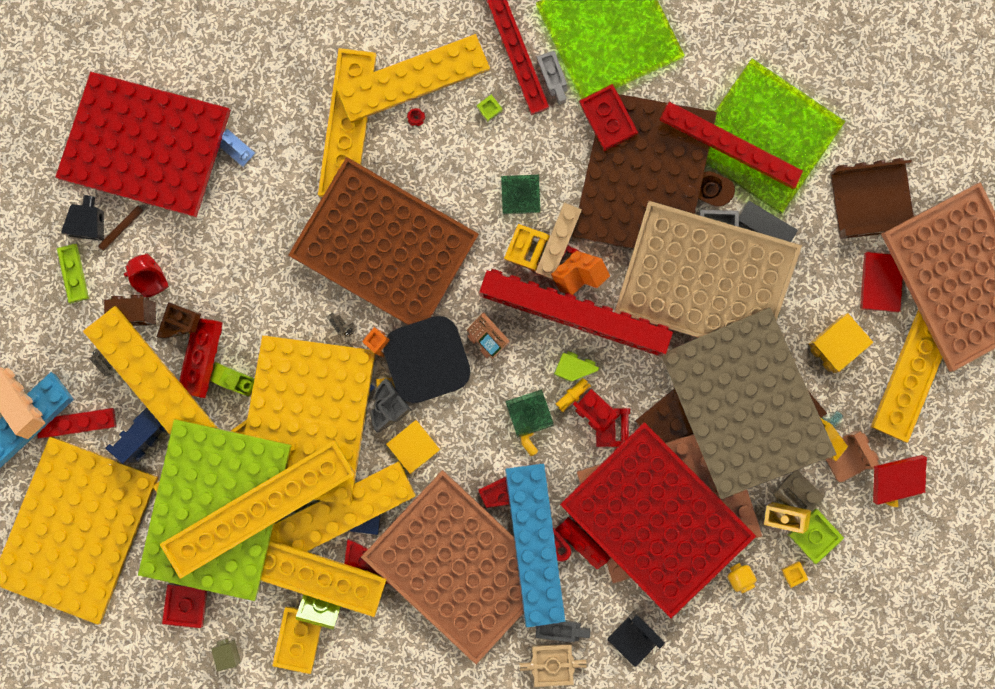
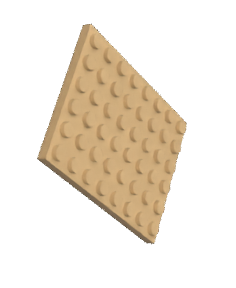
M649 201L615 312L619 314L626 312L631 314L632 318H644L652 324H662L668 326L669 329L698 338L768 308H771L777 321L802 245Z

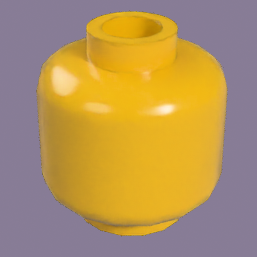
M738 563L730 568L731 572L727 575V578L736 592L741 591L743 594L756 587L754 584L757 582V578L749 565L741 566Z

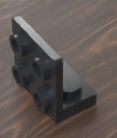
M635 611L607 638L634 667L655 646L660 649L665 644L662 638Z

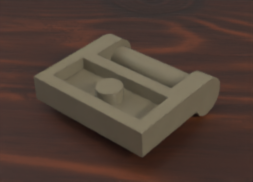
M798 470L792 472L772 493L776 498L779 497L786 505L800 508L784 493L788 488L805 505L803 509L811 511L824 498Z

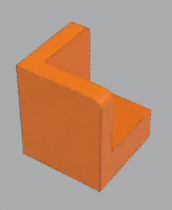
M374 327L362 342L375 354L384 358L385 355L382 349L390 339L385 336L386 334L383 331Z

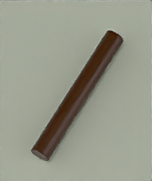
M137 205L98 247L104 251L144 210Z

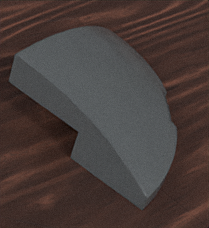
M385 378L373 395L372 399L375 400L374 409L370 410L371 422L377 433L391 426L412 411L406 401L399 396L396 388Z

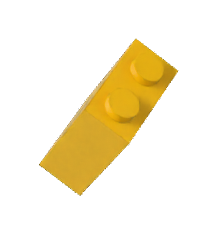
M846 313L841 315L808 345L811 347V353L817 358L820 357L824 362L823 366L827 371L837 373L874 342L850 314Z

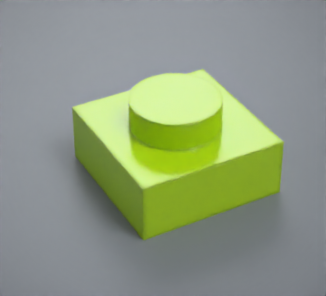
M492 94L476 105V108L487 122L503 111Z

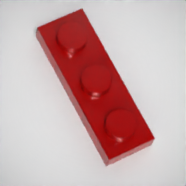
M569 517L555 528L596 569H599L609 561L610 557Z

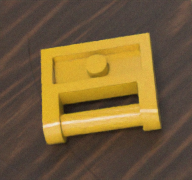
M518 224L504 259L536 272L538 260L550 235ZM534 238H539L530 262L526 261L525 259Z

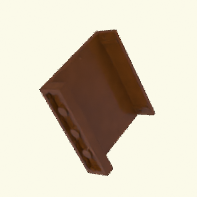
M897 158L885 163V160L875 161L870 165H867L866 162L857 163L854 167L839 165L830 173L840 239L880 235L914 217L906 166L912 163V160Z

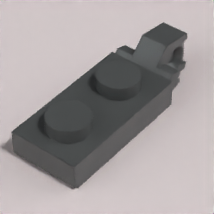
M565 620L566 622L536 626L535 638L574 643L579 641L580 637L590 638L591 630L590 628L581 627V623Z

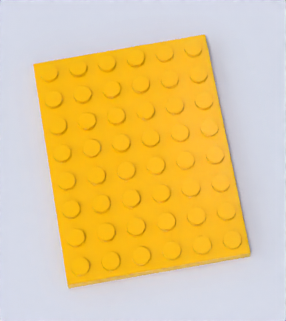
M262 335L245 435L292 445L287 468L336 440L355 475L314 500L351 505L375 353L369 349Z
M49 437L0 557V587L97 625L101 624L153 493V485L157 483L159 477L60 439Z

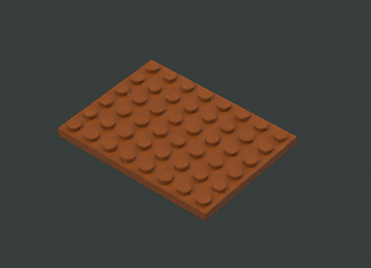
M346 157L288 256L405 324L410 325L431 318L479 234Z

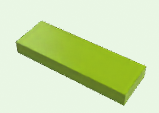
M77 244L57 248L68 303L71 304L89 299Z

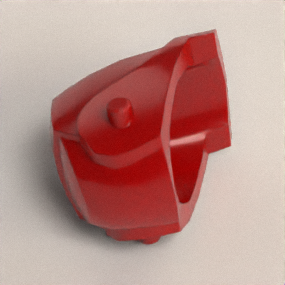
M148 253L130 259L125 266L126 272L124 276L128 277L131 286L143 297H152L169 287L162 269Z

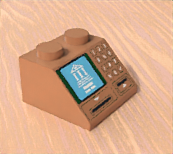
M484 312L467 329L469 333L467 338L473 344L478 343L481 346L479 351L486 358L491 357L492 360L510 343Z

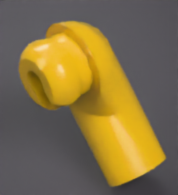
M526 427L520 432L521 443L528 454L534 456L538 450L529 438L534 433L530 427Z

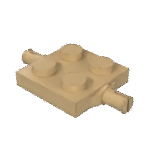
M571 643L532 645L533 656L531 662L519 663L520 671H532L534 687L574 685L573 674L575 668L587 667L586 659L574 660Z

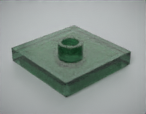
M539 174L501 176L503 215L541 213Z
M542 389L505 401L517 438L554 426Z

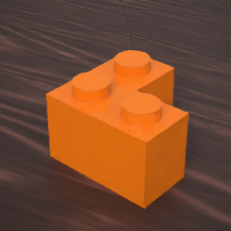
M576 251L563 264L559 265L551 276L560 292L573 295L584 284L598 288L610 277V274L602 258Z

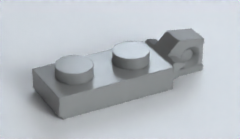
M555 51L537 56V62L551 97L556 96L559 105L566 103L567 99L564 92H567V83Z

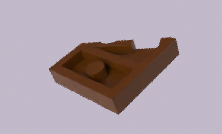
M168 302L156 337L165 339L194 333L201 314Z

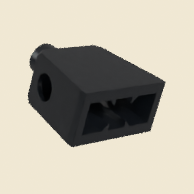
M84 195L82 205L71 204L61 234L82 239L104 240V211L94 207L95 197Z

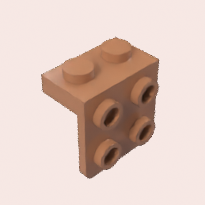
M853 431L842 437L848 447L837 461L831 458L825 459L838 482H844L866 469L874 470V466L879 465L877 454L870 449L868 445L869 440L861 431Z

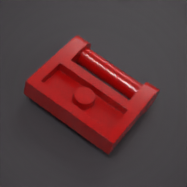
M613 408L621 414V441H616L614 421L605 432L599 429L596 431V447H618L629 437L630 408Z

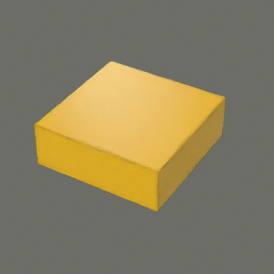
M799 561L781 569L790 588L808 580Z

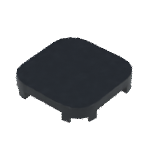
M443 316L431 317L395 329L388 334L387 338L390 341L383 348L384 355L396 391L405 401L410 403L423 402L464 387L468 382L471 374L470 365L458 329L449 318Z

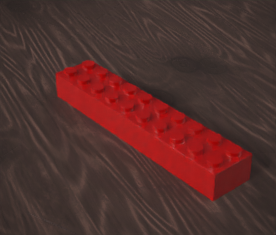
M496 269L486 270L479 291V295L482 298L653 355L663 356L667 352L673 334L672 331L668 330V326L662 324L654 326L647 319L639 318V320L631 318L632 315L629 313L621 312L618 314L613 312V308L608 306L600 308L594 306L595 303L590 300L584 299L582 302L576 300L574 295L565 293L564 296L558 294L556 289L550 287L543 289L539 287L538 283L532 281L525 283L520 281L521 278L514 275L506 277L502 275L503 272Z

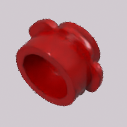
M419 108L411 109L407 114L408 123L412 126H421L424 123L423 120H425V113Z

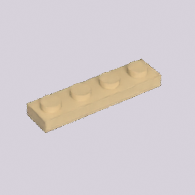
M564 202L535 274L553 281L551 274L561 262L582 209Z

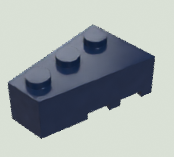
M147 407L133 420L134 424L127 432L123 430L119 434L121 438L113 446L109 444L105 448L122 464L140 462L146 456L145 451L159 441L158 436L162 432H166V429Z

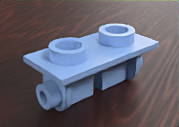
M228 129L224 131L220 148L244 167L255 152Z

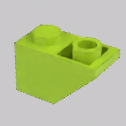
M567 351V354L562 353L553 375L573 382L597 372L599 367L595 366L596 362L586 358L585 361L577 358V354Z
M215 361L210 381L248 397L253 390L255 378Z

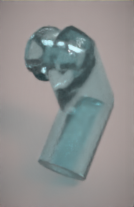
M835 411L831 418L822 419L832 424L835 428L844 416L840 412Z

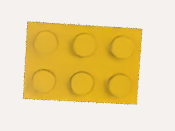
M286 606L272 666L311 674L322 626L296 620L298 608Z

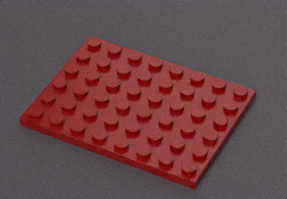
M90 71L55 178L197 218L231 110L220 105Z
M645 422L560 503L563 509L671 619L756 537Z

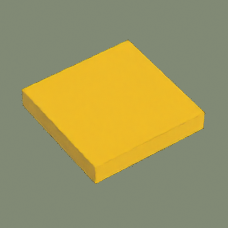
M417 420L386 444L410 474L440 450Z

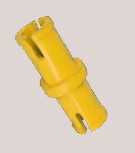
M581 378L574 387L566 391L567 393L555 405L564 413L573 402L579 400V397L591 385L586 379Z

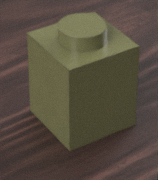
M228 638L217 641V645L211 648L217 672L236 667L241 663L235 640L229 641Z

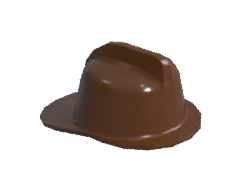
M704 172L698 199L717 207L728 204L735 194L733 182L717 173Z

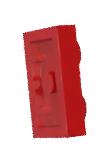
M590 389L579 403L576 401L573 403L577 408L575 412L582 418L586 417L590 420L588 424L596 431L599 429L605 432L620 416L593 389Z

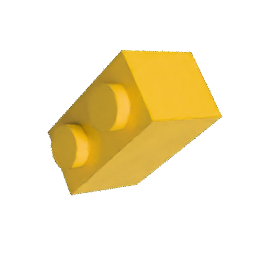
M771 502L766 506L764 525L803 534L809 529L811 510Z

